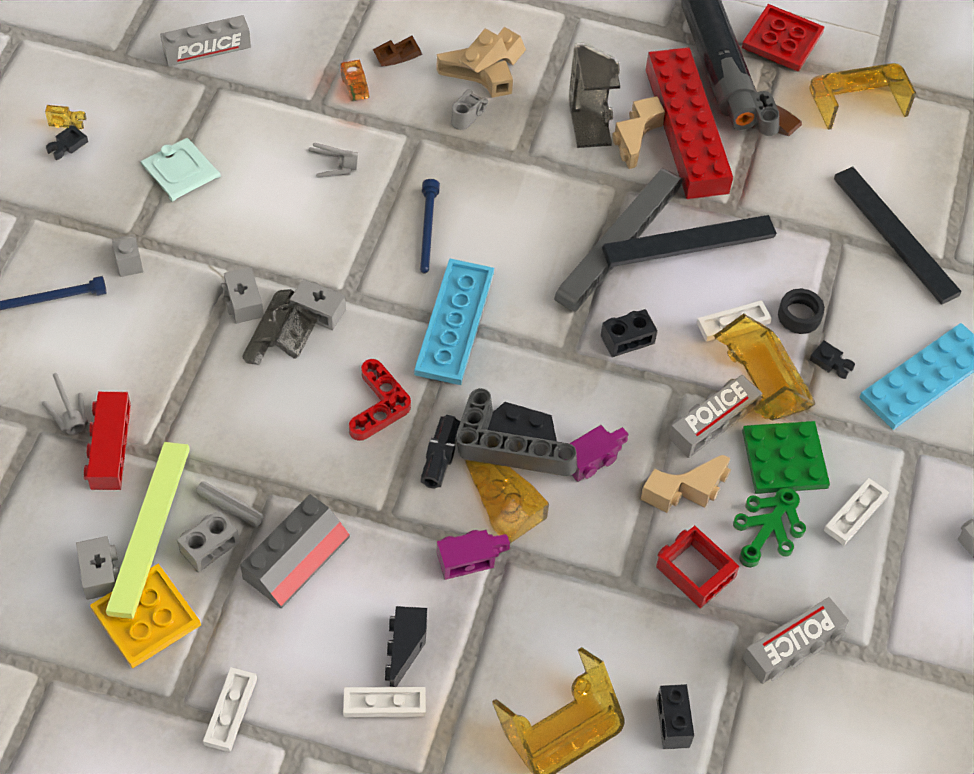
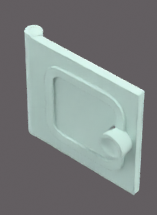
M188 138L173 145H164L160 152L141 161L143 167L168 194L172 202L205 183L221 177L220 172Z

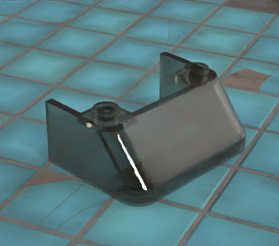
M584 42L574 43L569 85V108L577 148L612 146L609 120H613V109L608 106L609 89H620L618 76L620 73L619 62L615 61L613 56Z

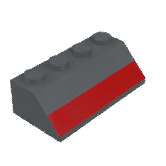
M309 494L240 564L242 578L282 609L350 538V534L328 506Z

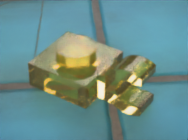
M47 105L45 109L49 126L68 128L73 124L78 129H84L83 121L79 120L87 119L85 112H72L69 107Z

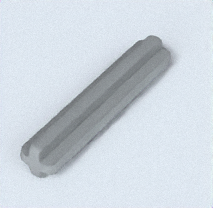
M202 481L196 488L197 495L254 527H258L264 519L263 514L205 481Z

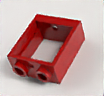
M695 525L688 531L683 530L680 532L671 546L667 544L659 551L656 568L700 609L736 578L740 567ZM691 545L719 570L700 588L672 563Z

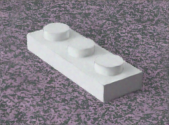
M761 300L700 317L697 320V325L707 342L770 324L772 318Z
M868 478L825 526L824 532L845 546L885 501L890 492Z
M230 668L203 740L205 746L231 752L254 689L257 674Z
M344 687V717H425V687Z

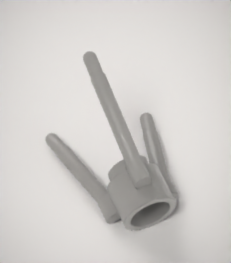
M313 143V146L317 148L309 147L308 149L310 152L339 157V166L343 167V169L317 173L316 177L350 174L351 170L357 169L358 152L342 150L319 143Z
M54 373L53 377L67 411L64 412L61 419L46 401H43L42 405L58 423L62 433L67 432L69 435L79 434L86 429V425L89 423L85 414L83 394L78 393V412L76 409H72L57 373Z

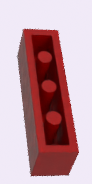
M98 391L97 401L92 403V414L95 418L94 422H90L89 434L92 437V441L87 444L86 450L89 464L84 466V480H88L91 490H121L131 411L128 392Z

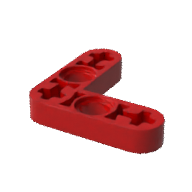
M368 359L363 362L361 371L363 380L381 401L350 420L349 434L357 441H363L407 415L411 410L410 396L384 365L376 359ZM387 383L392 385L393 388L390 391H382L379 387ZM377 412H383L387 415L383 420H376L373 416ZM356 426L364 427V430L356 429Z

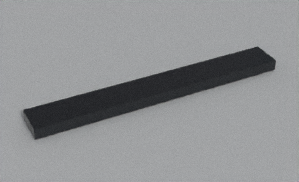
M853 166L835 174L834 180L941 305L960 296L962 291Z
M764 215L605 243L602 246V250L610 268L774 238L777 233L770 216Z

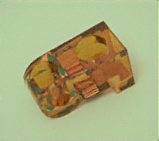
M360 59L341 63V78L343 83L345 82L350 100L353 102L369 98V89ZM350 67L357 68L355 71L347 72Z

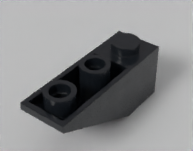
M396 606L395 616H390L389 632L394 633L393 640H388L387 656H392L391 665L386 664L385 681H390V687L398 686L426 644L428 608Z

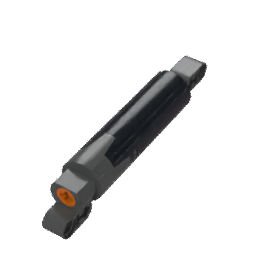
M682 0L681 6L720 112L730 117L732 125L736 130L748 129L757 123L763 135L773 136L779 131V111L774 98L768 91H756L722 0Z

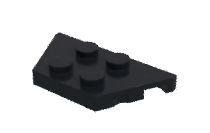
M504 402L493 411L488 427L490 431L557 441L552 415L508 402Z

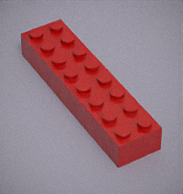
M690 47L648 52L645 70L654 97L658 96L665 111L663 127L679 177L683 178L682 187L686 199L730 194L733 174Z

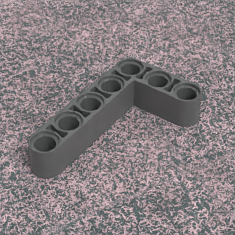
M478 388L470 393L456 434L458 453L463 459L561 476H570L576 472L577 452L572 444L490 431L488 427L493 414L490 392L486 389Z

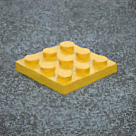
M159 563L149 570L133 619L107 615L106 609L112 592L90 604L92 612L132 669L201 626L199 618Z

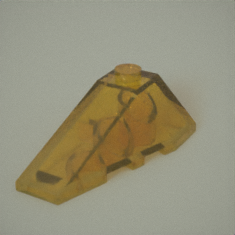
M465 460L473 483L480 494L483 507H485L492 528L498 535L507 534L510 544L547 519L548 501L532 484L512 468Z

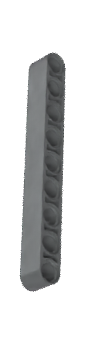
M665 168L660 169L561 284L554 300L576 312L614 268H609L602 250L603 244L639 238L678 192L683 178Z

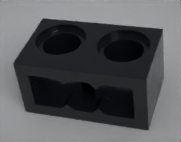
M643 309L632 311L618 318L613 317L602 323L600 336L611 357H616L655 344L658 330L647 310Z
M687 684L662 685L659 688L656 701L663 749L690 748L694 738V729Z

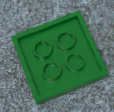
M815 421L743 426L742 434L755 494L777 493L782 488H789L794 491L829 488L830 481Z

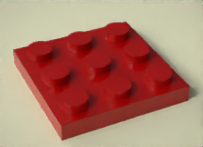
M767 4L744 39L741 48L799 72L822 36L825 26Z

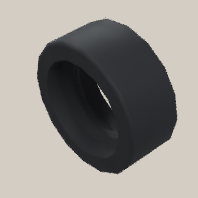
M803 288L793 289L786 292L782 297L778 318L784 328L793 333H811L821 324L825 306L823 300L813 291ZM798 303L810 307L815 315L808 319L797 318L790 313L788 306Z

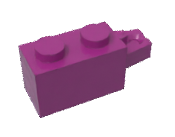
M599 425L569 443L575 447L577 452V470L572 474L577 482L584 478L588 479L603 466L612 465L616 461L622 445L628 441V432L622 427L610 433L602 425Z
M487 529L482 531L472 530L465 535L457 537L448 536L441 541H437L436 554L444 579L447 580L494 568L495 557H498L499 553L509 550L510 542L507 534L493 536V534H488Z

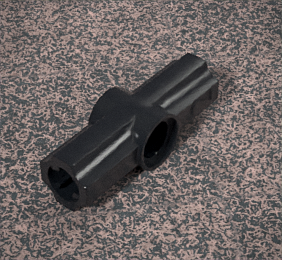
M441 416L434 438H431L426 453L427 460L421 474V483L428 488L435 489L442 486L447 467L452 463L456 447V434L461 422L455 416Z

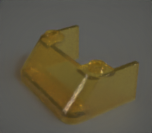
M896 63L818 75L811 79L809 86L812 97L828 130L833 127L839 107L834 95L889 86L904 117H908L916 95V91L904 68Z
M743 313L713 335L716 340L727 345L729 349L727 354L730 359L735 363L738 361L744 365L755 387L763 393L759 404L753 408L763 418L774 421L808 410L815 405L814 398L782 342L771 329Z
M582 647L578 649V653L585 672L579 675L572 683L571 692L574 701L540 722L531 726L529 720L524 716L515 714L497 699L492 701L506 738L532 774H556L618 735L624 727L625 719L604 661Z

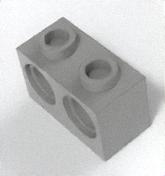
M217 510L215 513L205 516L193 529L183 532L180 538L177 539L180 553L200 572L240 543L238 530ZM216 530H222L221 533H218V534H214V533H213V532L216 531ZM195 545H201L198 549H192Z

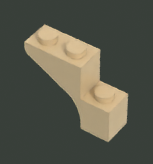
M506 27L498 35L485 28L459 58V62L478 73L501 59L514 65L526 51L521 36Z
M468 48L437 54L436 69L438 74L478 82L489 91L491 98L512 94L513 78L506 61L496 62L476 73L459 62V58Z
M658 96L633 101L632 111L629 112L630 120L616 122L615 132L612 133L613 142L615 145H618L621 159L626 162L629 169L637 166L643 136L648 131L663 126L665 111Z
M720 455L681 475L667 474L654 469L643 487L640 500L666 513L672 505L676 506L681 496L705 508L709 500L714 501L720 491V487H718L720 481L725 483L731 472V469L728 468L730 458Z

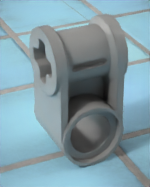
M467 89L452 105V126L459 130L467 129L483 114L487 107L488 99L485 97L480 98L473 94L472 90Z

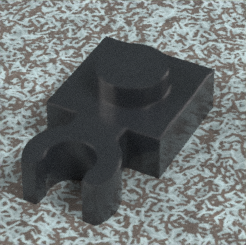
M72 124L56 135L57 142L48 143L46 150L48 154L55 151L53 153L54 159L59 160L64 156V152L68 151L72 154L88 143V138Z
M825 340L816 348L809 359L828 373L832 369L836 370L837 375L843 379H846L849 373L844 368L853 371L855 363L852 360L842 359L844 352Z

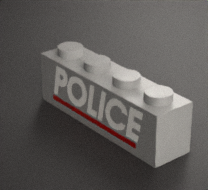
M244 15L160 33L168 67L251 48L250 31Z
M740 375L735 380L730 379L723 389L718 392H712L701 405H694L686 416L675 419L671 424L669 439L690 458L759 406L763 393L744 375Z
M827 597L749 646L745 651L743 660L762 684L769 679L775 681L783 675L786 668L790 666L792 668L797 667L805 660V656L812 653L815 655L823 650L826 646L825 644L830 640L836 642L846 633L845 628L849 620L832 599Z

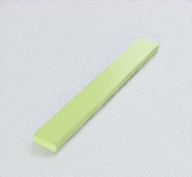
M164 442L106 609L108 616L134 618L190 450L188 444Z

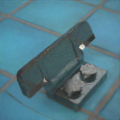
M292 289L279 290L274 294L242 355L246 363L260 365L268 347L275 345L293 359L300 356L317 319L298 304H290V298L294 294Z

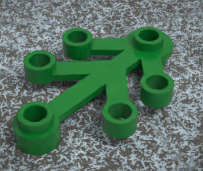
M782 488L777 491L774 497L762 499L756 495H751L747 498L745 504L749 512L755 513L762 508H776L772 513L748 517L746 514L739 513L735 516L733 526L739 531H744L748 527L764 525L752 544L746 545L741 549L739 560L745 567L751 568L758 565L761 558L760 549L773 530L778 543V553L784 557L792 554L794 544L787 538L781 520L785 512L791 525L789 529L791 536L794 538L803 537L806 525L799 520L796 508L800 503V498L794 490ZM750 502H755L757 506H752ZM737 520H743L745 524H739ZM794 527H799L802 531L798 532ZM782 546H788L790 550H784ZM747 552H752L755 555L750 556Z

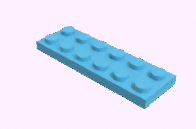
M449 258L414 369L415 376L456 385L462 384L493 279V267Z
M962 323L958 324L861 392L859 398L890 428L896 429L974 373V334Z

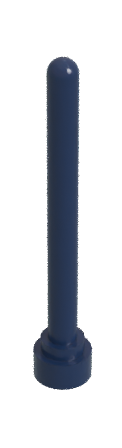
M426 179L422 182V193L425 197L420 271L422 273H427L430 265L434 198L440 192V183L435 179Z
M93 277V280H90L87 284L0 301V310L90 292L97 294V296L107 294L104 277Z

